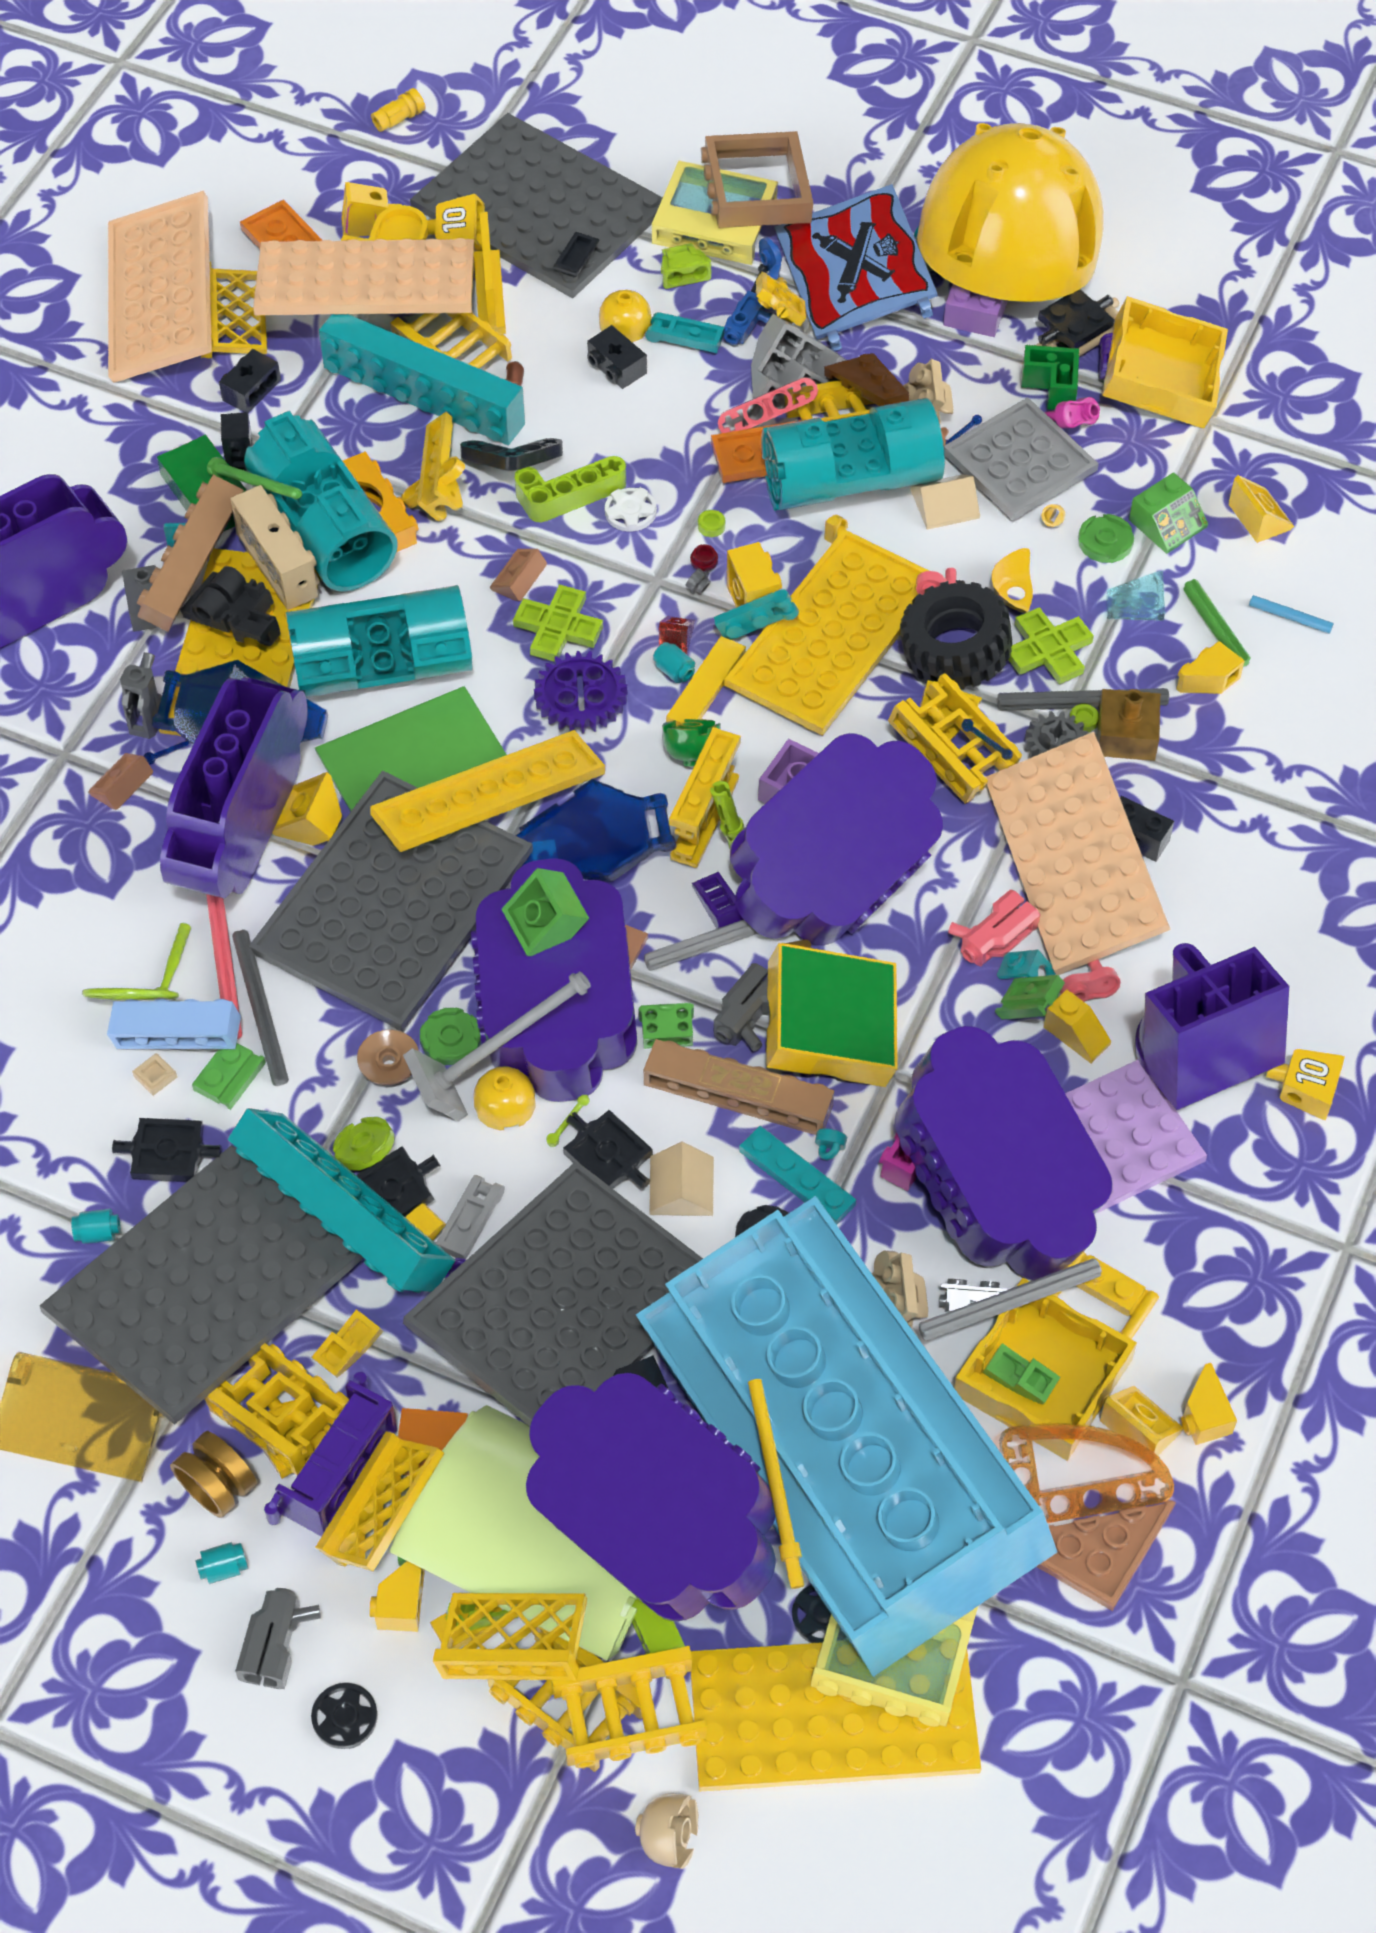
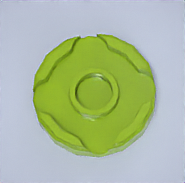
M364 1117L360 1119L362 1123L355 1126L351 1123L338 1134L333 1144L335 1158L349 1170H362L381 1161L390 1152L394 1144V1132L385 1119L380 1117Z

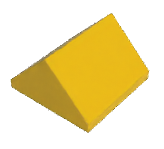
M1240 475L1234 478L1228 505L1256 543L1290 531L1294 527L1265 487Z
M1134 1385L1108 1396L1100 1418V1422L1150 1464L1184 1430L1177 1421Z

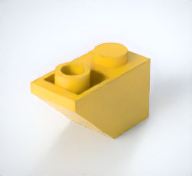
M1218 641L1210 648H1204L1192 663L1188 662L1181 667L1178 672L1179 679L1176 690L1180 693L1222 694L1241 678L1245 660Z

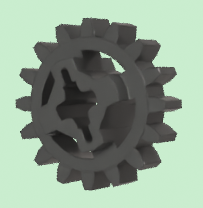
M1049 711L1047 718L1039 714L1037 722L1031 720L1029 729H1026L1025 750H1030L1029 757L1032 758L1089 734L1088 731H1083L1084 723L1075 724L1076 716L1073 715L1067 719L1062 711L1059 716H1055L1052 711Z

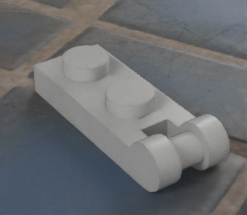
M474 1175L437 1239L436 1244L449 1255L455 1258L466 1259L493 1209L500 1202L505 1187L498 1183L489 1184L485 1182L483 1177ZM482 1194L485 1195L486 1198L483 1200L476 1196Z

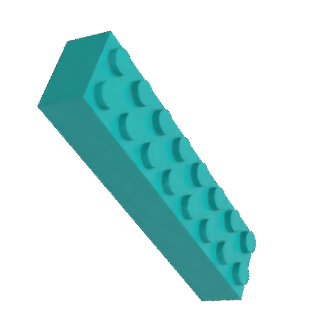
M332 314L319 329L324 368L332 373H338L356 383L371 387L377 392L385 393L401 402L416 406L424 412H430L437 416L447 412L453 417V423L508 446L525 425L522 386L349 314Z
M247 1108L227 1139L237 1147L235 1151L244 1159L252 1160L258 1166L256 1169L260 1174L274 1179L279 1184L278 1189L282 1193L296 1198L300 1202L299 1207L304 1212L319 1218L322 1221L321 1226L326 1231L341 1237L344 1240L342 1244L348 1250L359 1253L366 1259L364 1261L366 1266L388 1278L387 1284L400 1292L411 1290L416 1293L421 1291L432 1292L443 1281L456 1261L283 1113Z

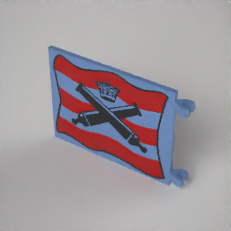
M893 184L812 213L811 223L775 226V231L800 297L805 300L806 313L816 339L827 337L833 351L842 349L838 332L918 304L924 319L933 316L929 299L937 297L938 294Z

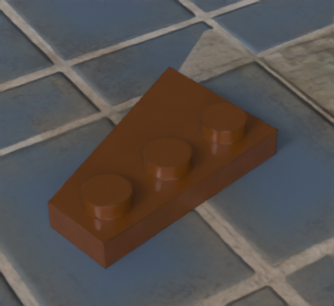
M874 353L862 354L853 359L824 366V376L829 379L835 377L840 379L842 386L847 389L852 387L861 391L862 397L878 406L909 401V392Z

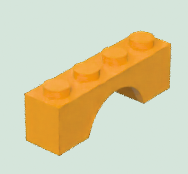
M366 451L343 460V463L370 501L381 508L380 515L397 538V552L417 544L416 531L419 530L418 524L412 515L408 516L406 513V507L401 497L396 498L389 479L382 477L377 461L371 460Z

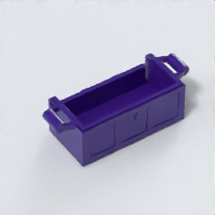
M357 1372L353 1377V1381L349 1380L345 1385L349 1401L292 1483L291 1488L293 1490L281 1484L276 1486V1492L272 1500L264 1507L265 1515L270 1525H277L283 1515L322 1537L385 1432L397 1433L392 1402L369 1390L367 1376L364 1372Z

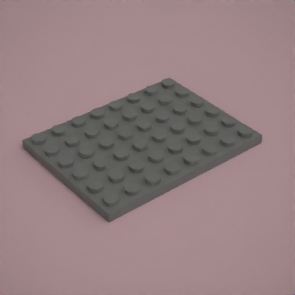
M507 113L410 199L411 207L417 208L431 219H436V206L438 203L476 194L485 203V212H488L490 249L500 250V258L565 295L574 298L652 225L663 197ZM575 232L600 240L577 277L558 272L553 268Z
M382 770L248 947L254 951V955L403 1031L471 937V931L476 930V911L481 901L493 892L506 889L516 871L522 867L532 853L533 845L484 820L400 852L370 815L371 806L418 788Z
M232 1145L220 1154V1158L216 1157L39 1305L41 1312L174 1425L256 1354L264 1343L267 1344L364 1258L359 1253L348 1250L342 1244L344 1240L341 1237L326 1231L321 1226L322 1221L319 1218L304 1212L299 1207L300 1202L296 1198L282 1193L278 1189L279 1184L274 1179L260 1174L256 1169L258 1166L252 1160L244 1159L235 1151L236 1148Z
M575 1161L403 1318V1324L530 1426L535 1413L557 1390L566 1386L580 1385L595 1392L604 1381L614 1375L616 1369L640 1361L654 1345L636 1314L669 1293L665 1284L703 1258Z

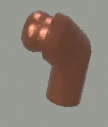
M517 361L508 363L505 380L521 386L524 376L522 364Z

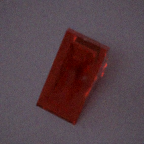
M666 616L659 623V646L665 642L675 644L688 655L695 620Z

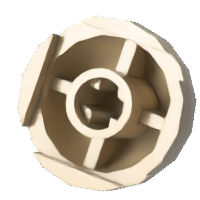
M682 1794L658 1796L647 1805L644 1813L638 1816L635 1832L637 1836H640V1843L644 1852L653 1862L680 1869L688 1865L694 1848H686L690 1834L692 1833L697 1836L699 1818L697 1802L694 1799H690L692 1796Z

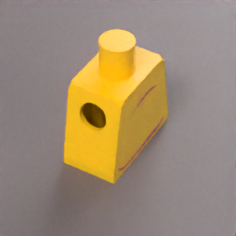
M345 182L341 216L343 235L355 237L370 236L378 215L390 207L402 204H388L387 190L384 188Z

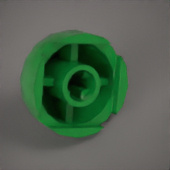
M684 719L685 723H681L676 726V720L663 723L662 738L664 747L673 758L682 760L684 766H695L712 728L721 729L720 723L715 725V721L706 719Z

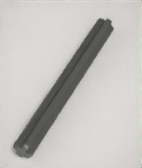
M1167 688L1137 689L1141 692L1161 693L1160 705H1167L1169 703V691ZM1102 690L999 693L997 696V706L999 710L1073 708L1079 704L1099 707Z
M245 929L235 931L232 934L233 942L271 1081L274 1086L284 1085L289 1081L254 951L248 947L251 943L249 933Z

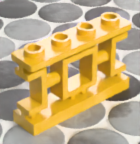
M944 673L937 682L934 681L930 684L926 692L932 700L922 707H919L911 698H908L906 701L902 700L894 706L888 722L909 744L918 749L928 759L938 776L966 804L974 799L977 792L980 793L984 790L988 780L983 776V772L992 766H995L999 771L1005 768L1008 769L1010 766L1019 763L1022 754L1017 746L1004 736L998 726L986 717L978 705L968 698L959 685ZM944 703L953 712L947 717L939 709ZM927 715L937 723L931 729L922 720ZM954 724L971 740L960 749L943 733ZM983 744L992 753L987 758L977 750ZM967 756L975 764L970 770L961 762Z
M712 728L669 817V825L676 827L675 834L679 835L670 853L671 860L695 868L698 867L720 821L710 788H714L712 785L717 781H725L729 784L732 795L739 781V774L733 772L735 766L731 765L741 744L740 735Z
M264 1343L260 1347L261 1349L248 1360L252 1368L234 1385L225 1380L205 1398V1401L212 1413L298 1476L306 1464L304 1459L306 1457L310 1458L314 1452L309 1441L327 1423L331 1425L334 1423L349 1399L340 1391L337 1393L331 1391L321 1377L317 1375L314 1377L310 1376L297 1360L289 1361L276 1345L271 1344L268 1346ZM269 1366L274 1371H276L277 1374L274 1375L266 1384L262 1383V1381L271 1374L268 1368ZM285 1391L296 1400L276 1418L265 1408L280 1393ZM253 1392L254 1395L246 1402V1405L249 1409L248 1411L239 1403L248 1394ZM313 1399H315L322 1405L309 1417L306 1413L315 1406ZM297 1424L299 1427L290 1435L293 1441L291 1443L283 1435Z

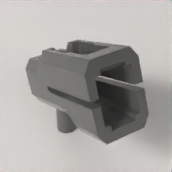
M144 652L140 666L132 664L127 666L120 678L122 687L121 702L129 734L151 739L159 729L158 725L164 704L161 694L157 693L151 669L155 655ZM139 715L143 718V726L135 725Z
M752 963L722 998V1011L714 1019L713 1028L715 1037L722 1043L736 1046L744 1038L752 1051L761 1048L762 1042L753 1029L755 1023L763 1014H770L767 999L768 977L762 981L768 974V970L761 965Z
M286 1588L266 1591L262 1609L250 1617L235 1670L238 1680L260 1686L262 1677H265L264 1687L285 1689L292 1664L290 1653L287 1650L292 1631L297 1629L300 1622L321 1619L319 1605L299 1608L298 1598L293 1591Z

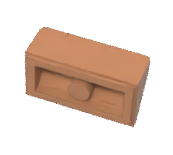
M517 549L493 581L490 589L512 600L521 601L547 565L539 549Z
M125 753L89 789L88 793L108 807L117 810L153 774V769L144 756Z

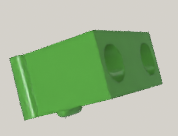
M676 1003L641 1005L639 1007V1021L642 1022L644 1049L652 1048L655 1039L673 1041L682 1047L693 1046V1004Z

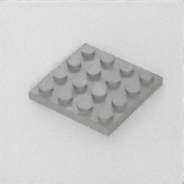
M1028 397L944 446V455L963 474L974 476L975 485L1012 521L1098 470L1099 464Z

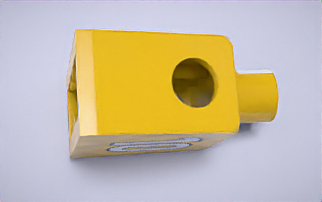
M476 194L438 203L436 206V219L427 220V236L435 235V238L438 240L474 239V251H482L480 212H485V203Z
M1295 1049L1289 1065L1282 1064L1268 1070L1266 1077L1284 1083L1279 1097L1281 1101L1326 1121L1345 1056Z

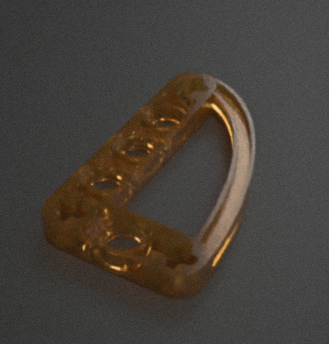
M1041 1423L1007 1428L999 1438L1000 1452L1014 1471L1019 1467L1028 1469L1030 1478L1024 1486L1039 1506H1041L1039 1498H1043V1508L1046 1512L1045 1518L1047 1523L1159 1504L1168 1501L1174 1493L1173 1478L1160 1457L1138 1441L1115 1431L1082 1424ZM1016 1434L1019 1439L1024 1440V1444L1018 1446L1019 1456L1022 1458L1027 1456V1461L1016 1460L1009 1463V1459H1016L1014 1449L1007 1446V1442H1011L1013 1440L1012 1435ZM1079 1439L1109 1444L1138 1456L1148 1465L1151 1471L1040 1490L1032 1440ZM1156 1478L1165 1483V1487L1160 1489L1159 1495L1153 1490L1142 1491L1145 1498L1141 1499V1489L1138 1481L1141 1480V1485L1144 1487L1155 1485ZM1129 1483L1133 1487V1496L1130 1500L1121 1502L1117 1499L1116 1490L1121 1484ZM1090 1489L1098 1490L1101 1495V1500L1095 1507H1087L1083 1502L1084 1494ZM1057 1495H1064L1068 1500L1066 1510L1061 1513H1054L1050 1507L1052 1498Z

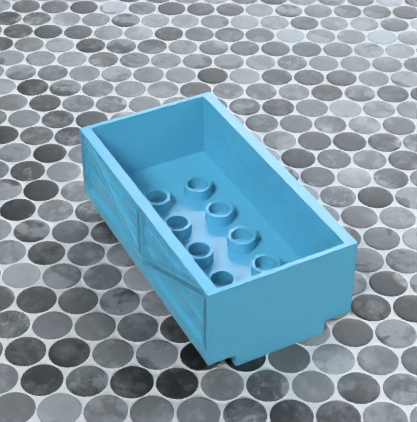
M816 1196L784 1217L779 1210H776L667 1282L665 1285L669 1293L636 1314L659 1355L702 1420L720 1430L732 1445L735 1446L737 1444L746 1451L761 1468L758 1473L769 1485L748 1385L750 1380L762 1379L795 1542H799L802 1558L799 1559L801 1569L873 1677L1058 1552L1044 1512ZM775 1518L773 1527L779 1534L777 1520Z

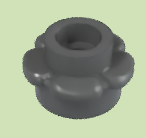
M698 568L690 576L685 586L691 590V594H695L696 591L702 594L711 583L708 579L710 574L708 571L705 573Z

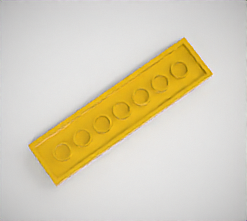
M572 730L372 805L370 815L397 849L403 852L605 774V764L579 734Z

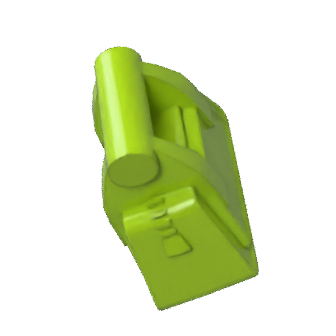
M692 243L662 249L661 274H663V287L665 289L711 279V259L700 249H696Z

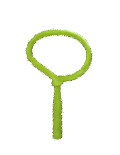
M180 923L160 987L155 989L88 988L82 990V995L88 998L114 1000H153L160 997L176 1000L179 998V993L169 991L168 988L180 962L191 926L186 923Z

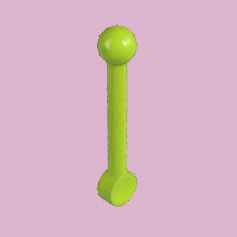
M587 1095L579 1096L577 1099L578 1103L569 1115L572 1116L573 1112L578 1113L583 1106H587L590 1102ZM568 1116L555 1133L547 1135L546 1140L550 1147H555L559 1144L560 1135L569 1125L566 1122Z

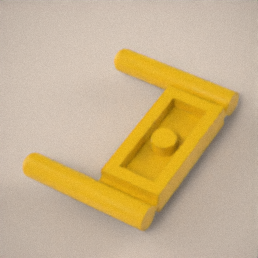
M1083 1252L1068 1267L1090 1259H1096L1102 1272L1100 1277L1076 1285V1287L1127 1317L1130 1315V1319L1120 1333L1132 1339L1158 1301V1294L1154 1291L1146 1290V1287L1094 1256H1088ZM1062 1291L1057 1292L1053 1295L1058 1297Z

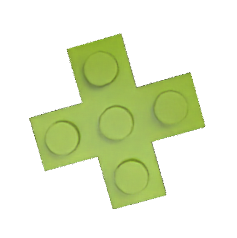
M559 584L550 605L525 598L522 599L513 618V626L536 632V636L530 646V655L555 662L554 657H560L567 641L591 648L595 647L603 629V620L580 614L586 600V591Z
M1040 607L1015 617L1014 625L1025 640L1011 646L1012 652L1008 660L1019 675L1045 665L1058 684H1062L1084 674L1085 666L1073 651L1092 644L1094 635L1079 616L1055 627Z

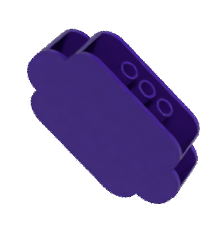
M46 474L0 496V648L85 605L97 597L105 587L108 579L107 568L116 563L125 552L127 535L122 523L93 487L85 484L70 487L61 476Z
M244 677L241 680L228 678L224 682L170 794L166 816L168 831L165 835L160 855V871L165 883L220 898L228 897L231 892L242 894L246 890L298 775L301 757L300 743L307 721V701L303 691L249 677Z
M848 733L835 738L763 805L733 840L730 847V861L736 873L743 879L735 895L736 907L741 917L757 933L773 939L784 938L795 932L803 940H809L811 944L828 945L837 941L847 930L852 935L866 919L932 856L928 850L939 840L943 830L941 813L937 806L929 799L936 788V773L932 764L918 749L903 741H889L877 747L870 739L860 734Z
M544 859L523 865L514 874L510 889L493 892L481 901L476 911V931H471L472 947L475 951L473 968L477 983H475V996L479 1010H476L478 1029L480 1028L481 1043H485L570 982L569 976L572 973L582 972L591 985L587 989V993L580 995L577 992L490 1054L494 1068L508 1066L520 1070L528 1076L535 1093L543 1099L553 1102L577 1100L579 1096H589L598 1088L602 1081L603 1070L617 1068L631 1059L637 1048V1030L623 902L620 893L611 884L600 880L583 881L580 870L569 861L563 859ZM537 868L563 872L589 919L571 939L533 956H527L502 908Z
M962 1026L943 1033L935 1040L915 1067L911 1080L912 1090L896 1112L895 1129L900 1138L902 1150L906 1155L910 1156L915 1165L916 1175L927 1187L934 1208L940 1211L944 1218L948 1234L952 1239L956 1240L961 1251L971 1261L982 1266H998L1008 1262L1016 1273L1030 1280H1036L1067 1268L1091 1245L1096 1236L1097 1223L1094 1214L1108 1201L1113 1185L1112 1177L1106 1164L1048 1062L1037 1048L1019 1040H1010L998 1044L989 1033L973 1026Z
M617 1374L604 1381L595 1392L580 1385L563 1387L554 1392L535 1413L531 1421L529 1435L531 1445L540 1457L532 1465L527 1476L526 1492L530 1503L559 1531L657 1615L670 1621H683L699 1614L709 1602L722 1609H738L755 1600L770 1582L775 1570L776 1558L774 1549L765 1537V1534L772 1527L776 1516L770 1487L758 1473L761 1468L746 1451L737 1444L735 1446L732 1445L720 1430L712 1424L708 1425L694 1409L686 1403L683 1405L678 1401L676 1396L663 1384L660 1383L656 1388L645 1378L637 1374Z

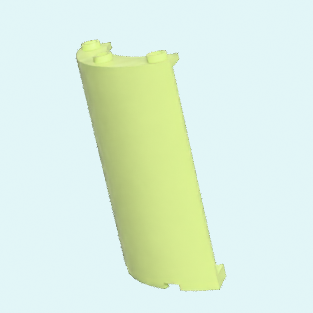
M488 1405L482 1407L477 1412L472 1411L465 1423L442 1450L444 1452L443 1457L394 1536L390 1553L470 1593H585L587 1605L579 1647L608 1661L619 1653L627 1631L637 1612V1609L632 1607L637 1597L559 1531L530 1503L526 1492L527 1476L532 1465L540 1457L530 1442V1426ZM498 1605V1607L504 1610H511L508 1605ZM532 1605L522 1614L530 1622L545 1609L541 1605ZM565 1605L555 1614L563 1622L574 1614L576 1605ZM552 1617L539 1625V1627L549 1632L558 1626ZM565 1632L559 1636L567 1641L570 1639Z

